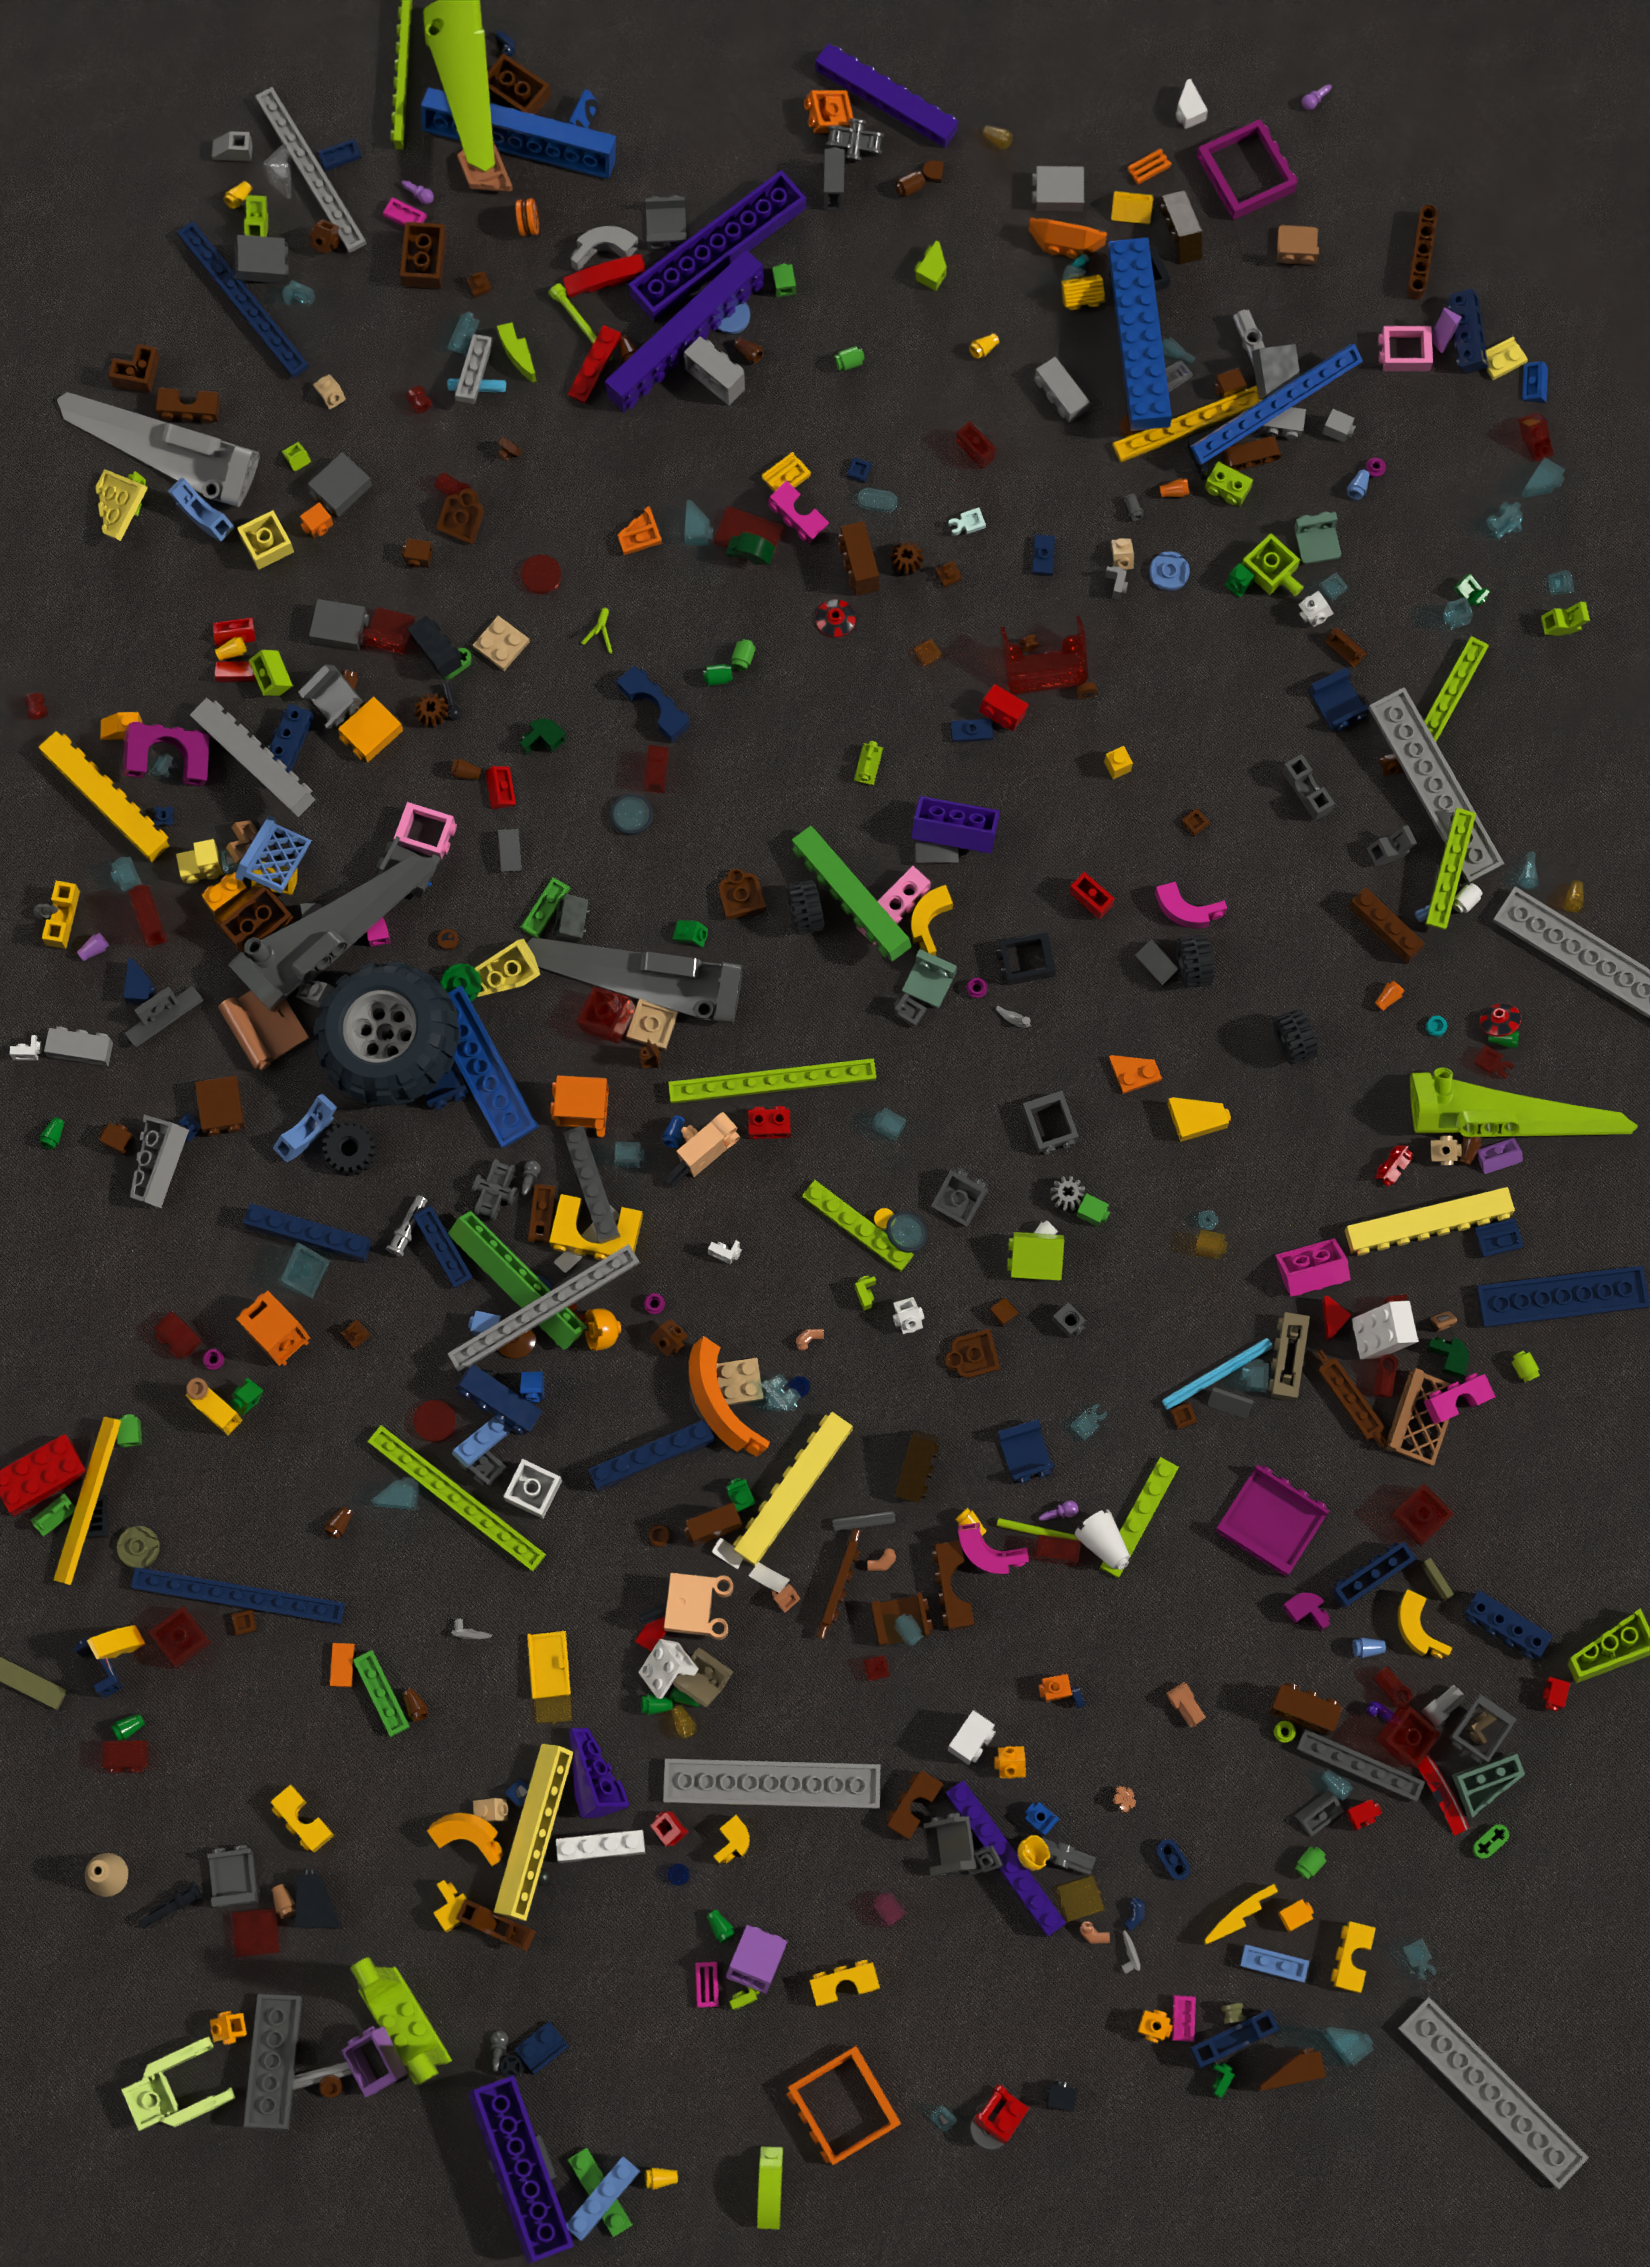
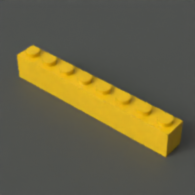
M55 731L39 746L41 753L152 863L170 847L167 842L168 836L161 829L157 831L153 827L155 825L154 822L147 815L143 817L139 813L141 811L134 802L129 803L126 800L127 796L120 788L116 790L112 786L113 782L107 775L102 776L98 772L100 769L94 762L90 761L88 763L84 759L86 755L78 747L74 749L70 745L72 741L65 734L61 736Z

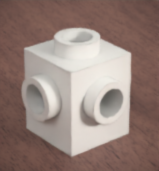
M1319 591L1306 597L1298 604L1302 610L1299 613L1305 623L1309 621L1313 627L1322 624L1326 618L1334 614Z
M914 1297L893 1303L896 1315H893L896 1327L901 1328L903 1334L912 1333L923 1328L921 1320L925 1319L922 1308H918Z

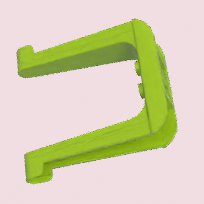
M367 1957L350 1968L357 1980L358 1992L379 2027H385L414 2085L417 2083L421 2085L430 2077L438 2074L435 2065L448 2064L452 2061L396 1967H375L371 1959Z

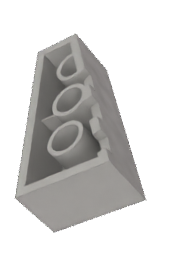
M144 1115L145 1129L140 1135L142 1147L141 1152L137 1153L136 1159L139 1165L138 1170L134 1171L130 1198L161 1208L189 1130L177 1124Z

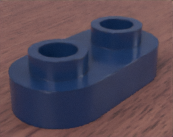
M1166 1839L1161 1841L1156 1850L1159 1859L1171 1878L1177 1881L1184 1880L1190 1874L1188 1861L1173 1840ZM1165 1847L1171 1849L1170 1855L1164 1854L1163 1849ZM1176 1866H1181L1183 1868V1872L1181 1874L1176 1873Z

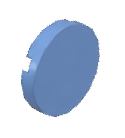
M740 303L732 316H726L721 320L722 324L717 330L724 334H737L743 331L750 320L748 305Z
M1171 551L1163 552L1154 558L1149 572L1153 584L1159 589L1176 591L1185 585L1190 570L1189 564L1183 556Z

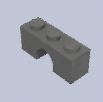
M1301 754L1285 763L1282 773L1314 821H1317L1332 812L1335 803L1324 787L1321 789L1318 787L1312 776V768Z

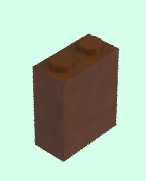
M236 1075L195 1082L201 1129L204 1135L217 1136L220 1132L224 1131L236 1133L246 1128L240 1084Z
M734 1502L686 1520L687 1527H684V1533L688 1543L693 1542L694 1547L742 1529L741 1520Z

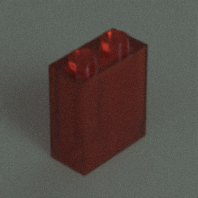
M143 884L133 887V890L128 892L142 935L148 947L168 942L151 889L148 885Z

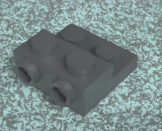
M957 1168V1170L952 1169L931 1207L968 1227L989 1188L985 1187L987 1183L979 1178L973 1180L967 1177L969 1173L961 1168Z

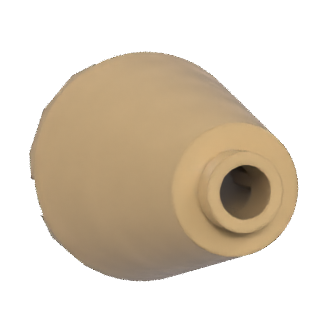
M99 1854L86 1867V1884L96 1895L103 1897L114 1896L120 1893L127 1884L128 1867L125 1861L116 1854Z

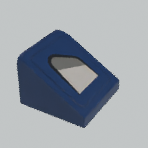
M520 1778L505 1794L521 1809L524 1806L529 1786Z

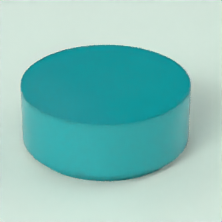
M1083 254L1072 263L1071 268L1077 273L1090 262V259L1086 254Z
M1432 1016L1426 1023V1031L1432 1037H1440L1447 1030V1022L1441 1016Z

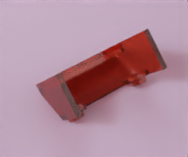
M1076 616L1077 634L1069 635L1063 639L1061 651L1023 656L1020 645L1016 643L1009 644L1005 628L1000 627L1006 679L1009 690L1012 693L1023 694L1079 686L1087 681L1086 635L1080 616Z

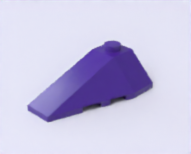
M571 1728L569 1734L571 1751L574 1752L572 1756L574 1790L581 1818H599L629 1807L623 1785L620 1780H615L611 1773V1765L604 1762L600 1755L601 1749L589 1729Z

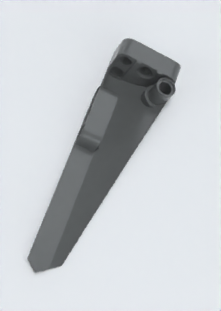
M411 855L337 900L262 940L255 937L250 938L245 943V951L243 953L240 952L228 965L272 1012L302 983L307 984L313 981L433 872L434 859Z
M532 938L527 942L540 968L636 999H643L701 1020L734 1024L743 974V966L741 964L722 962V964L709 963L689 957L653 952L640 953L540 938ZM702 1005L710 1007L707 1015L699 1014V1008Z

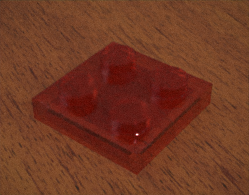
M276 1908L232 1913L235 1957L280 1953Z

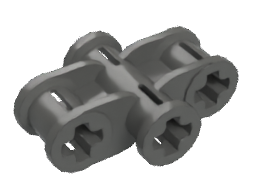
M849 119L850 128L835 125L828 126L830 132L826 146L846 149L845 160L861 161L860 152L881 155L880 146L884 134L864 131L865 120Z
M495 1159L487 1179L482 1178V1175L479 1174L476 1176L472 1192L476 1193L478 1191L481 1192V1195L477 1201L474 1214H482L495 1221L502 1200L508 1202L509 1205L513 1204L517 1188H510L508 1185L513 1177L515 1165L509 1166Z

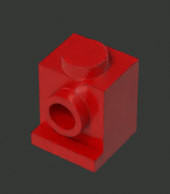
M1548 1677L1545 1684H1548L1549 1687H1545L1542 1699H1545L1544 1705L1546 1710L1557 1712L1558 1709L1562 1710L1565 1707L1570 1682Z
M1372 1799L1346 1811L1355 1831L1362 1828L1360 1825L1362 1823L1365 1827L1376 1822L1375 1817L1382 1814L1378 1803H1374Z
M661 1812L655 1817V1822L651 1825L665 1846H674L689 1833L673 1812Z

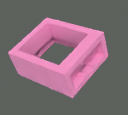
M1384 326L1382 334L1378 336V345L1382 346V352H1379V364H1382L1383 371L1431 370L1433 364L1431 326ZM1389 338H1421L1422 358H1390Z
M407 802L394 840L398 836L400 837L399 846L428 856L435 854L441 857L442 860L443 855L449 851L450 842L448 841L451 835L454 836L457 824H455L454 817ZM416 814L445 823L437 847L407 838Z

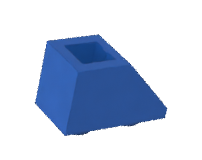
M543 1372L521 1373L520 1394L532 1404H538L539 1401L544 1400Z

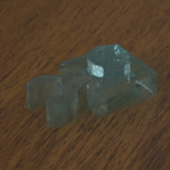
M1095 1404L1092 1407L1090 1415L1084 1411L1069 1426L1084 1442L1099 1428L1096 1421H1101L1107 1416L1106 1411L1102 1415L1096 1414L1095 1411L1099 1408V1404Z
M1423 1938L1402 1948L1411 1967H1419L1418 1975L1421 1980L1426 1979L1424 1976L1425 1969H1429L1432 1975L1436 1974L1435 1968L1427 1962L1432 1959V1956Z

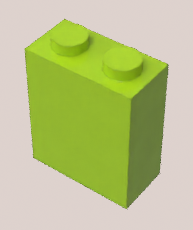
M1013 1233V1238H1009L1008 1250L1012 1251V1258H1008L1007 1271H1011V1277L1045 1280L1062 1279L1064 1235Z

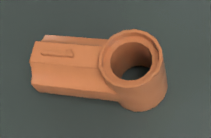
M1185 1682L1166 1693L1170 1703L1176 1710H1179L1190 1728L1206 1718L1195 1702L1192 1691Z

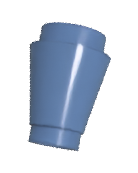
M1359 470L1348 485L1347 494L1350 498L1361 500L1366 495L1370 476L1368 471Z
M1359 1637L1353 1640L1352 1649L1354 1656L1361 1659L1385 1653L1386 1645L1384 1640Z

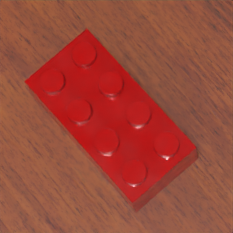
M64 1434L0 1470V1496L10 1514L16 1516L86 1476L87 1470L70 1438Z

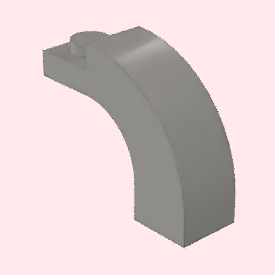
M602 226L591 229L577 239L578 249L571 255L572 268L579 272L591 256L600 251H611L622 258L632 256L639 247L638 237L623 228L614 226Z

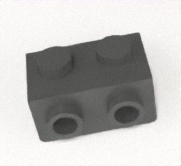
M490 1451L483 1454L468 1468L461 1462L458 1463L467 1472L471 1469L476 1474L474 1478L480 1484L484 1485L487 1483L490 1486L507 1468Z

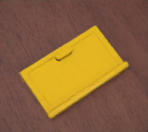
M566 1631L535 1635L527 1634L532 1699L571 1695Z

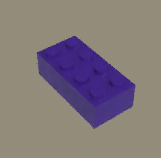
M920 796L914 817L911 839L954 846L960 849H970L981 853H992L1000 810Z

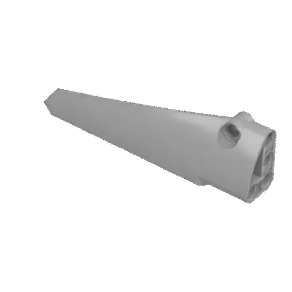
M66 392L57 399L64 420L176 480H179L181 477L186 479L194 490L200 492L206 498L240 507L258 466L259 452ZM211 485L216 486V493L214 495L209 493Z

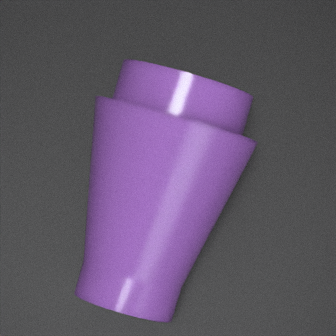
M100 933L93 934L77 953L85 961L106 951L105 948L109 944Z

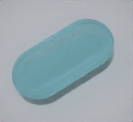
M864 488L858 494V503L864 509L892 512L897 507V496L893 492Z

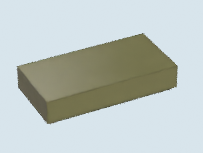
M1429 1558L1424 1561L1422 1568L1441 1598L1445 1601L1454 1595L1432 1559Z

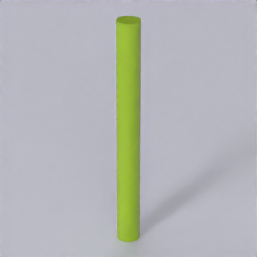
M998 1518L997 1521L998 1527L1080 1545V1541L1073 1534Z

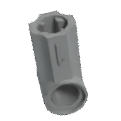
M1453 1685L1437 1700L1434 1699L1422 1712L1437 1727L1466 1698L1460 1689Z

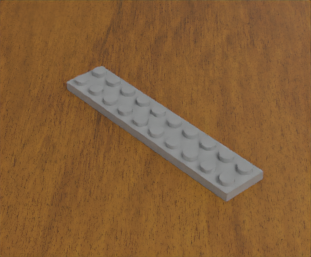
M1404 687L1369 705L1368 708L1446 845L1455 809L1460 808L1474 813L1475 811ZM1477 814L1461 871L1467 884L1504 864Z
M1513 888L1493 919L1494 923L1650 1018V969L1519 888Z
M665 1759L663 1803L879 1809L881 1764Z
M1429 1997L1398 2028L1557 2189H1560L1589 2158Z

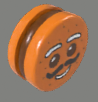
M533 198L516 201V219L519 233L522 237L539 233L538 213Z

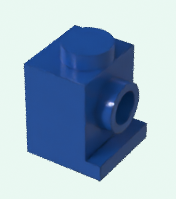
M1040 1802L1037 1805L1032 1803L1025 1811L1028 1815L1025 1821L1044 1837L1059 1820L1057 1816ZM1042 1813L1045 1816V1819L1043 1821H1039L1037 1819V1814Z

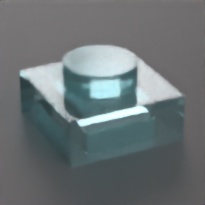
M1334 573L1320 583V588L1331 601L1345 593L1349 588L1337 573Z

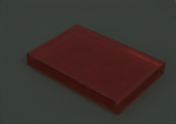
M728 506L714 538V544L728 548L731 536H740L741 532H747L768 540L776 549L784 525Z

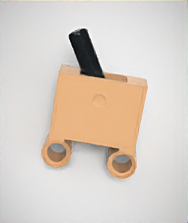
M724 1112L717 1115L699 1132L692 1125L681 1129L686 1143L677 1150L681 1162L665 1178L667 1186L674 1188L688 1172L695 1177L739 1140L740 1136L736 1132V1125Z
M671 1573L667 1602L638 1615L642 1625H647L665 1617V1631L711 1636L715 1640H722L728 1634L726 1621L716 1618L709 1623L712 1593L715 1591L722 1598L730 1596L733 1592V1582L727 1576L713 1578ZM727 1582L730 1587L727 1591L722 1592L718 1590V1584ZM716 1624H721L725 1628L721 1634H715L712 1629Z

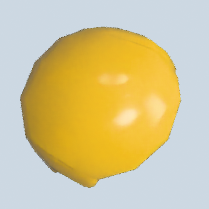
M1031 1835L1019 1844L1018 1858L1024 1867L1034 1871L1040 1870L1046 1865L1045 1862L1050 1858V1852L1042 1838L1037 1835Z

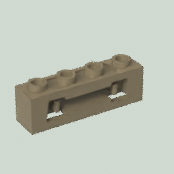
M1285 1312L1283 1317L1278 1319L1277 1330H1280V1337L1275 1339L1274 1344L1277 1357L1272 1359L1271 1371H1274V1377L1269 1379L1268 1391H1271L1270 1398L1294 1402L1298 1398L1310 1316ZM1287 1329H1290L1289 1337H1286ZM1298 1330H1300V1337L1295 1344L1291 1375L1284 1374L1281 1383L1280 1376L1284 1371L1288 1339L1296 1340ZM1293 1376V1384L1290 1386L1291 1377Z

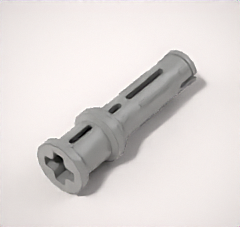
M420 1195L415 1196L400 1228L394 1231L395 1236L391 1244L386 1247L388 1252L398 1257H403V1250L407 1243L411 1241V1232L416 1225L414 1218L411 1223H409V1220L415 1209H417L415 1214L424 1209L425 1204L428 1202L426 1198Z

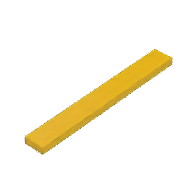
M1256 385L1171 419V427L1146 429L1116 441L1112 446L1121 463L1236 417L1263 399L1258 398Z
M108 1417L103 1418L54 1581L68 1585L72 1583L121 1424L120 1420Z

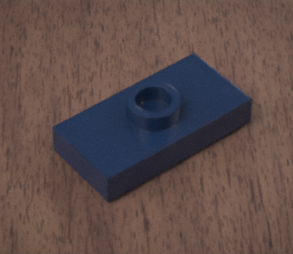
M355 139L318 151L325 171L362 159Z
M1035 535L1032 575L1052 576L1055 536Z
M992 719L951 721L952 742L993 740Z

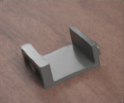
M673 195L664 198L658 196L645 198L648 250L676 249L687 241L684 197Z
M324 665L298 692L302 698L313 701L328 720L325 724L326 728L338 729L344 724L350 715L359 710V705L363 702L334 665Z
M396 836L394 842L389 841L385 849L387 855L385 858L381 857L376 866L379 869L377 876L411 855L422 856L399 846L400 837ZM433 854V872L415 887L410 894L419 898L423 896L439 865L441 857Z
M960 1813L948 1814L947 1819L945 1817L932 1818V1822L923 1824L924 1828H936L941 1865L930 1867L931 1876L949 1875L976 1869L969 1816L960 1817Z

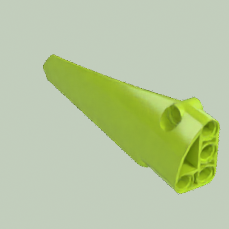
M438 0L427 6L423 11L425 43L430 47L467 163L486 173L495 166L485 36L484 30H482L480 0Z
M1447 1068L1436 1069L1434 1076H1431L1430 1072L1411 1073L1410 1075L1411 1109L1415 1133H1461L1465 1137L1632 1134L1638 1128L1637 1124L1629 1120L1621 1112L1532 1098L1452 1079V1071Z

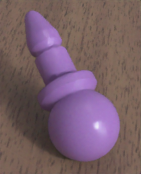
M1332 85L1323 86L1317 92L1312 91L1310 94L1305 95L1302 99V106L1307 110L1314 109L1321 102V98L1330 91Z
M408 181L401 182L407 190L414 193V198L419 199L422 204H430L433 201L434 195L430 189H424L423 186L417 187Z
M1066 1501L1063 1505L1059 1504L1058 1509L1045 1512L1038 1519L1040 1521H1048L1059 1516L1062 1519L1065 1516L1074 1517L1078 1513V1505L1074 1501Z

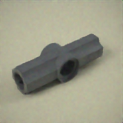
M1042 1838L1050 1852V1858L1047 1859L1050 1861L1049 1863L1064 1869L1070 1868L1090 1876L1096 1857L1077 1851L1074 1847L1067 1844L1055 1843Z

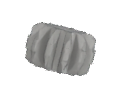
M1063 1176L1061 1177V1183L1059 1181L1054 1182L1056 1188H1051L1050 1192L1054 1194L1051 1196V1201H1057L1055 1204L1056 1208L1063 1205V1211L1067 1210V1206L1070 1207L1071 1211H1074L1075 1205L1080 1207L1082 1203L1080 1200H1083L1085 1197L1082 1193L1085 1191V1187H1078L1081 1182L1080 1180L1073 1183V1176L1069 1177V1181H1066ZM1069 1191L1072 1192L1071 1196H1070V1195H1068L1067 1197L1064 1196V1193H1065V1192H1069Z

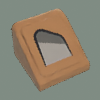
M1449 1311L1430 1318L1435 1332L1450 1328L1458 1321Z

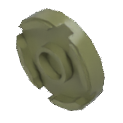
M134 1526L126 1529L117 1541L118 1556L125 1565L132 1568H144L151 1565L160 1552V1543L157 1535L151 1529L144 1526Z

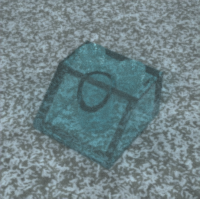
M1327 2027L1321 2031L1347 2067L1354 2066L1374 2050L1371 2046L1373 2042L1366 2033L1362 2034L1360 2031Z

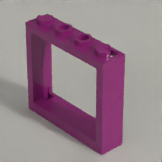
M1261 119L1198 147L1197 158L1232 220L1292 194L1296 190L1297 177L1294 172L1291 173L1288 168L1287 159L1281 156L1277 142L1272 140L1268 126L1264 125ZM1257 133L1285 183L1238 203L1211 154Z

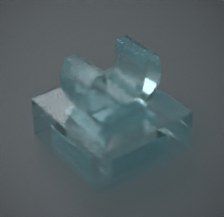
M167 753L161 754L151 772L156 776L164 775L166 778H172L173 775L168 772V767L177 769L178 766L171 762L173 760L172 756Z

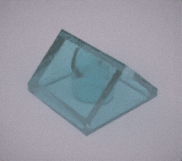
M297 1243L280 1282L283 1287L313 1299L330 1261L304 1245Z

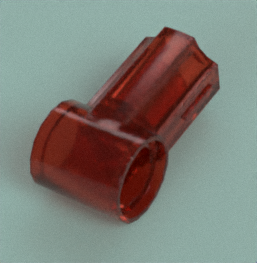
M445 472L437 477L434 488L447 496L459 494L463 489L471 488L468 484L459 482Z
M1392 1354L1384 1355L1377 1363L1373 1395L1392 1397L1396 1369L1398 1368V1360ZM1384 1360L1392 1362L1393 1368L1391 1370L1383 1367Z
M1388 1666L1373 1678L1391 1699L1393 1706L1396 1708H1405L1411 1702L1413 1697L1411 1689L1404 1686ZM1404 1693L1407 1701H1399L1396 1694Z

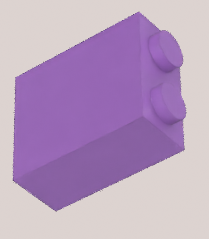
M747 1925L729 1966L726 1978L767 1994L787 1941L780 1936L771 1935L760 1928Z

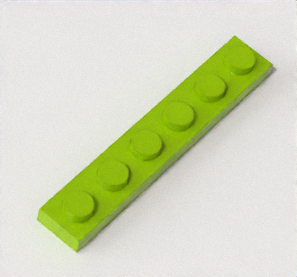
M1472 636L1424 721L1435 742H1437L1489 647L1488 644Z
M1460 808L1455 809L1425 923L1427 926L1441 930L1447 929L1476 817L1474 812Z
M816 1180L813 1181L802 1195L803 1199L898 1271L902 1272L913 1258V1253L903 1252L895 1248L885 1232Z
M1162 1457L1159 1458L1120 1530V1535L1130 1557L1179 1468ZM1104 1561L1100 1569L1118 1579L1123 1569L1119 1570L1118 1568L1112 1569Z

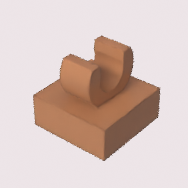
M790 1584L785 1586L778 1594L775 1591L772 1592L773 1599L784 1613L800 1600V1597Z

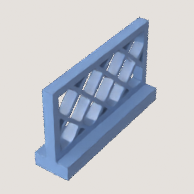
M268 815L241 860L235 878L243 881L246 877L282 893L312 840L275 824L276 818ZM277 832L283 835L284 838L277 839L274 833ZM293 842H299L304 846L295 847ZM288 843L290 848L283 849L280 844ZM275 845L277 850L270 851L268 846ZM293 853L296 859H288L286 854ZM281 855L283 860L275 861L273 856ZM268 857L270 862L262 863L260 858ZM287 866L289 871L281 872L279 867ZM273 867L276 873L268 874L266 868ZM260 869L262 875L255 874L252 870ZM279 878L282 884L279 885L273 882L272 879Z

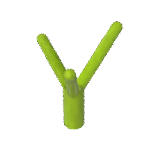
M607 608L601 609L597 625L582 641V645H585L594 634L597 635L600 629H602L608 653L611 654L612 649L605 627L609 614Z

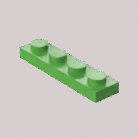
M373 1650L353 1659L390 1737L410 1728Z
M585 2148L568 2159L590 2196L605 2177L588 2148ZM618 2199L602 2216L613 2237L632 2226Z

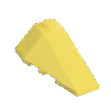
M524 939L517 940L475 967V970L480 973L482 979V990L478 997L524 986L540 976L535 956Z

